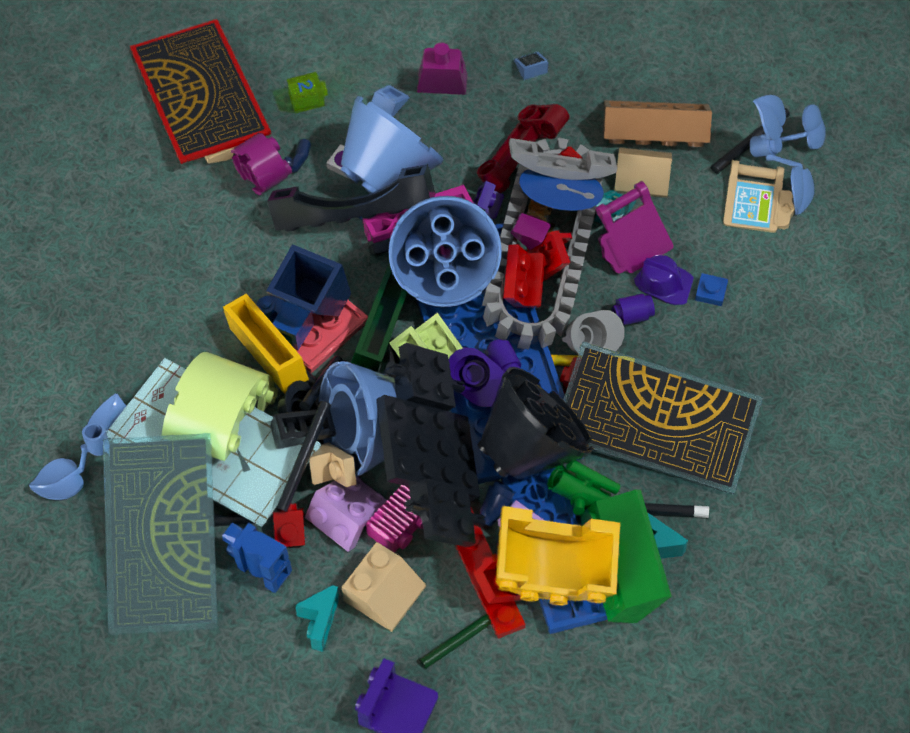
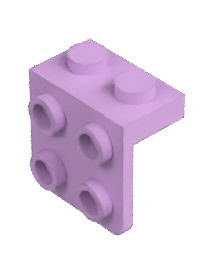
M356 477L357 485L345 487L337 481H333L317 490L305 516L308 521L347 552L356 546L367 520H370L371 516L386 502V499L381 494L375 492L362 482L359 477Z

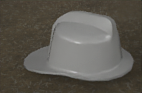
M610 310L585 313L578 316L568 325L566 336L562 338V341L566 342L569 348L581 357H583L585 348L611 354L622 345L624 326L618 315Z

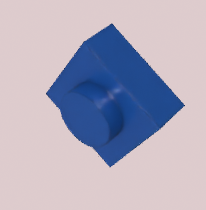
M701 273L695 300L722 306L728 279Z

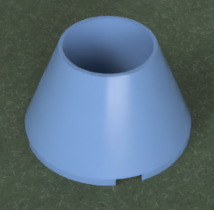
M335 362L327 369L323 377L319 403L322 400L331 404L330 412L337 434L334 437L323 440L324 444L331 443L354 457L355 475L359 477L384 461L376 399L382 395L397 398L395 381L393 377L350 362Z

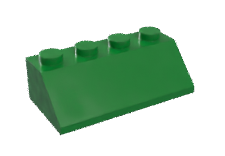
M636 489L596 501L585 510L584 514L579 515L582 526L590 519L620 523L616 594L607 597L606 602L603 603L608 622L637 623L672 597L641 490Z

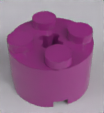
M257 133L231 150V153L236 154L232 156V160L238 173L244 181L248 179L253 182L256 187L252 190L257 195H262L287 179L288 175L292 173L288 162L284 159L282 160L278 153L280 146L272 136L267 139L261 133Z

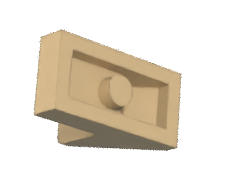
M331 443L323 444L310 456L312 484L316 485L335 480L345 487L357 485L353 456Z

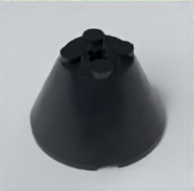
M509 367L503 373L482 438L477 443L479 449L484 454L490 456L495 462L493 465L494 469L503 477L511 475L520 480L587 457L594 448L592 446L589 448L588 445L592 438L576 413L556 392L552 390L548 394L537 385L540 379L518 367Z

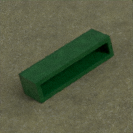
M390 262L351 362L376 372L379 371L408 293L395 279Z

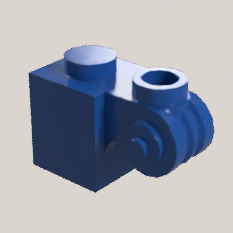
M274 296L260 298L256 305L292 347L299 350L314 326L312 312Z

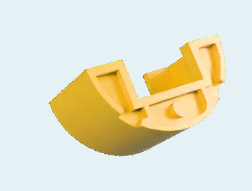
M502 507L496 583L500 590L521 595V600L534 602L538 601L539 598L548 599L550 604L567 605L568 601L585 600L592 603H605L607 597L616 594L620 523L590 519L583 526L532 519L533 510Z

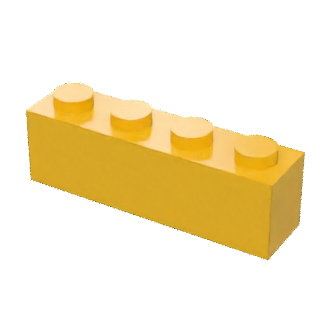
M247 293L223 306L230 330L267 374L273 377L274 382L284 394L293 382L299 380L306 382L309 380L302 357Z

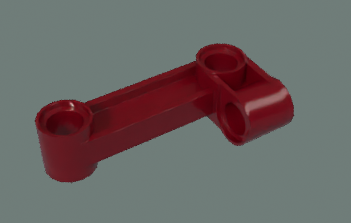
M532 104L522 109L517 116L519 123L492 160L484 162L478 168L477 175L482 182L487 181L495 184L494 191L504 192L511 182L509 176L519 164L511 157L510 138L535 142L536 139H555L570 119V115L564 107L558 104Z

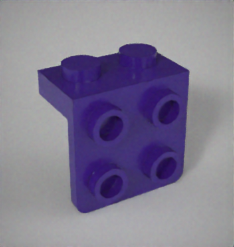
M383 658L380 666H375L371 671L368 679L370 687L367 693H361L357 700L355 710L358 714L359 725L377 733H423L438 701V693L433 689L396 675L395 663Z

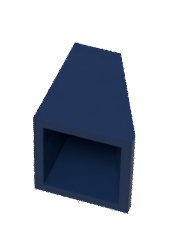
M293 244L266 290L267 294L312 313L338 317L351 295L342 264Z

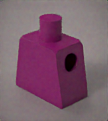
M437 43L434 48L424 49L418 73L417 93L466 95L467 70L461 50L450 49L446 43Z

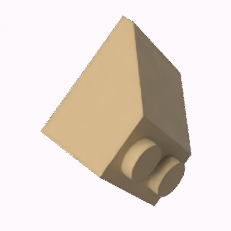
M376 542L342 586L343 601L392 632L426 588V584L399 555Z

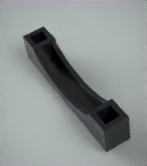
M426 164L402 168L397 180L378 191L363 196L342 199L322 198L300 192L297 186L272 191L267 203L275 230L285 229V231L289 232L297 230L301 226L319 227L331 221L344 223L351 220V218L362 217L368 219L386 212L388 214H397L404 209H410L425 199L435 197L436 193L429 166Z

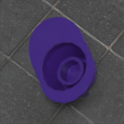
M656 255L645 259L643 268L634 281L638 289L668 304L684 305L687 303L694 277L686 270L678 267L672 258L665 255Z
M465 347L456 350L449 357L450 372L454 380L465 383L463 385L465 390L461 394L479 407L492 406L504 371L484 353L475 348Z

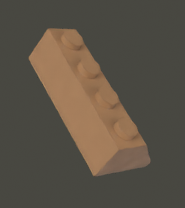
M604 100L603 136L604 139H609V143L623 144L625 140H635V144L650 145L651 141H661V144L666 146H676L677 142H688V146L702 147L704 143H710L712 110L708 104Z

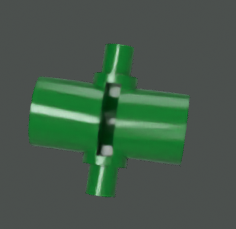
M576 460L567 463V466L561 465L556 467L552 471L547 484L551 491L570 500V504L573 506V513L576 515L584 514L585 509L589 508L593 503L609 498L611 493L615 495L620 490L619 483Z

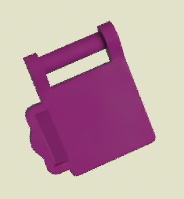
M643 181L636 183L634 189L607 205L601 204L595 208L607 230L598 239L602 247V258L610 264L613 271L617 273H623L624 271L633 273L643 267L646 258L663 255L673 249V243L651 200L649 189ZM640 198L643 203L642 205L613 222L611 214Z

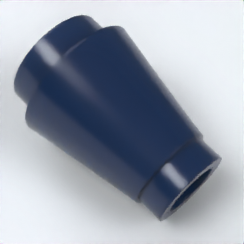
M495 481L493 486L489 485L479 515L485 516L483 520H486L485 524L493 526L499 519L502 507H509L514 501L515 491L499 481Z

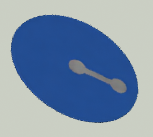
M530 169L525 170L519 179L521 189L529 198L544 206L559 210L577 211L589 209L600 203L604 195L603 188L596 179H559L534 172Z

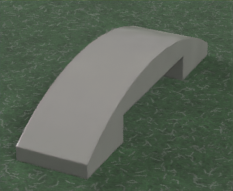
M512 138L509 140L511 157L534 172L549 177L568 180L595 179L614 174L618 169L614 154L588 150L586 159L538 152L536 142Z

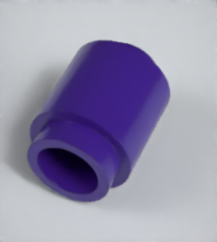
M641 293L616 299V305L612 306V312L618 315L622 320L623 326L649 320V317L655 315V307L652 297L650 295L644 296Z
M497 339L487 346L484 354L499 365L504 372L509 367L521 368V362L509 341Z

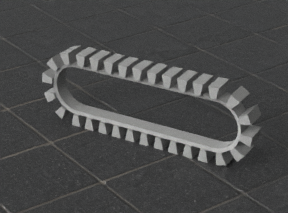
M557 138L554 150H549L546 139L537 141L538 152L558 155L566 149L569 139ZM580 144L576 152L586 159L589 149ZM519 164L500 235L502 250L500 266L495 278L491 280L486 288L482 306H486L483 318L487 326L500 321L495 337L506 340L510 332L521 336L517 348L529 350L533 336H538L540 345L543 348L552 344L555 333L561 337L567 328L596 206L585 210H577L571 234L572 239L569 242L567 251L571 263L563 268L551 316L538 323H526L515 319L504 307L503 293L508 245H513L517 242V238L510 232L519 214L524 213L528 196L523 192L519 184L521 174L528 168ZM595 178L602 185L603 178Z

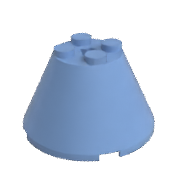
M361 96L355 98L341 161L343 167L340 169L349 179L355 183L361 180L363 182L362 186L366 188L365 190L373 193L397 180L402 168L428 164L429 170H432L443 162L444 159L432 147L428 148L420 141L421 138L394 117L370 101L365 105L362 102L364 98Z
M455 196L432 197L412 206L396 223L389 241L390 266L398 284L414 296L416 300L432 306L451 307L464 304L476 298L488 286L491 280L495 278L501 262V240L492 219L476 204Z

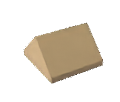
M619 147L614 191L627 193L634 189L636 183L643 181L649 189L650 196L667 198L672 153Z

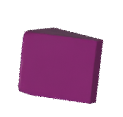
M521 213L510 233L531 250L543 242L550 224Z

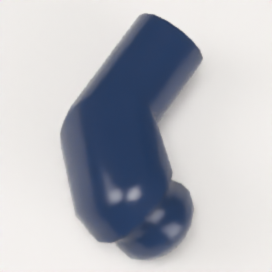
M307 139L299 140L294 158H284L290 165L292 173L298 172L308 158L311 143Z

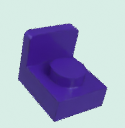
M485 181L479 185L473 203L482 208L491 219H495L504 195L494 191L495 184Z

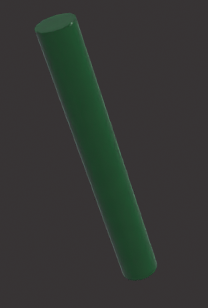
M484 614L420 658L419 661L425 669L491 625L488 614Z

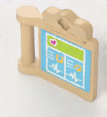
M732 160L723 224L730 227L775 233L777 229H787L790 225V219L794 215L795 208L792 202L793 193L788 190H782L785 167L777 166V169L743 165L739 164L740 161ZM738 175L774 179L775 183L767 184L739 180L737 177Z

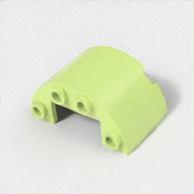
M209 352L199 354L189 364L175 388L178 394L174 398V405L169 404L161 437L169 441L205 439L206 455L225 461L231 452L237 451L241 442V436L238 435L239 424L247 413H252L257 400V411L263 413L269 404L275 402L278 388H275L273 377Z

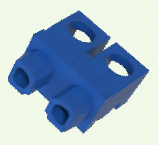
M231 523L224 532L222 538L224 542L228 543L227 554L235 558L237 568L244 573L248 569L253 576L263 577L265 588L276 593L292 572L287 547L266 534L257 531L256 527L250 523L244 529Z

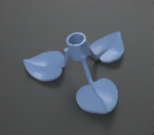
M775 95L761 96L753 100L759 111L765 134L751 138L750 151L753 157L766 156L767 161L773 160L793 166L791 171V187L795 215H799L809 206L814 196L812 175L808 169H803L801 163L775 155L781 151L782 142L806 136L809 148L819 149L824 143L826 134L821 112L816 105H808L805 107L802 115L805 131L780 137L783 132L782 126L786 120L783 102Z
M115 393L95 411L88 424L83 428L82 436L85 444L81 445L82 453L79 467L77 468L76 463L70 459L60 458L53 460L44 466L35 480L29 484L33 492L47 499L64 500L76 495L83 488L84 481L79 474L84 471L87 452L96 456L107 452L110 456V442L107 434L128 409L118 394Z

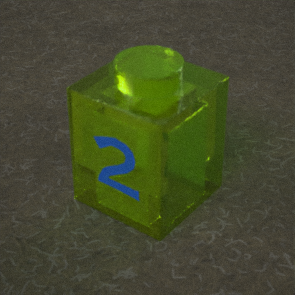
M317 72L286 79L288 95L295 114L325 106L324 97L328 96L325 81L319 80Z

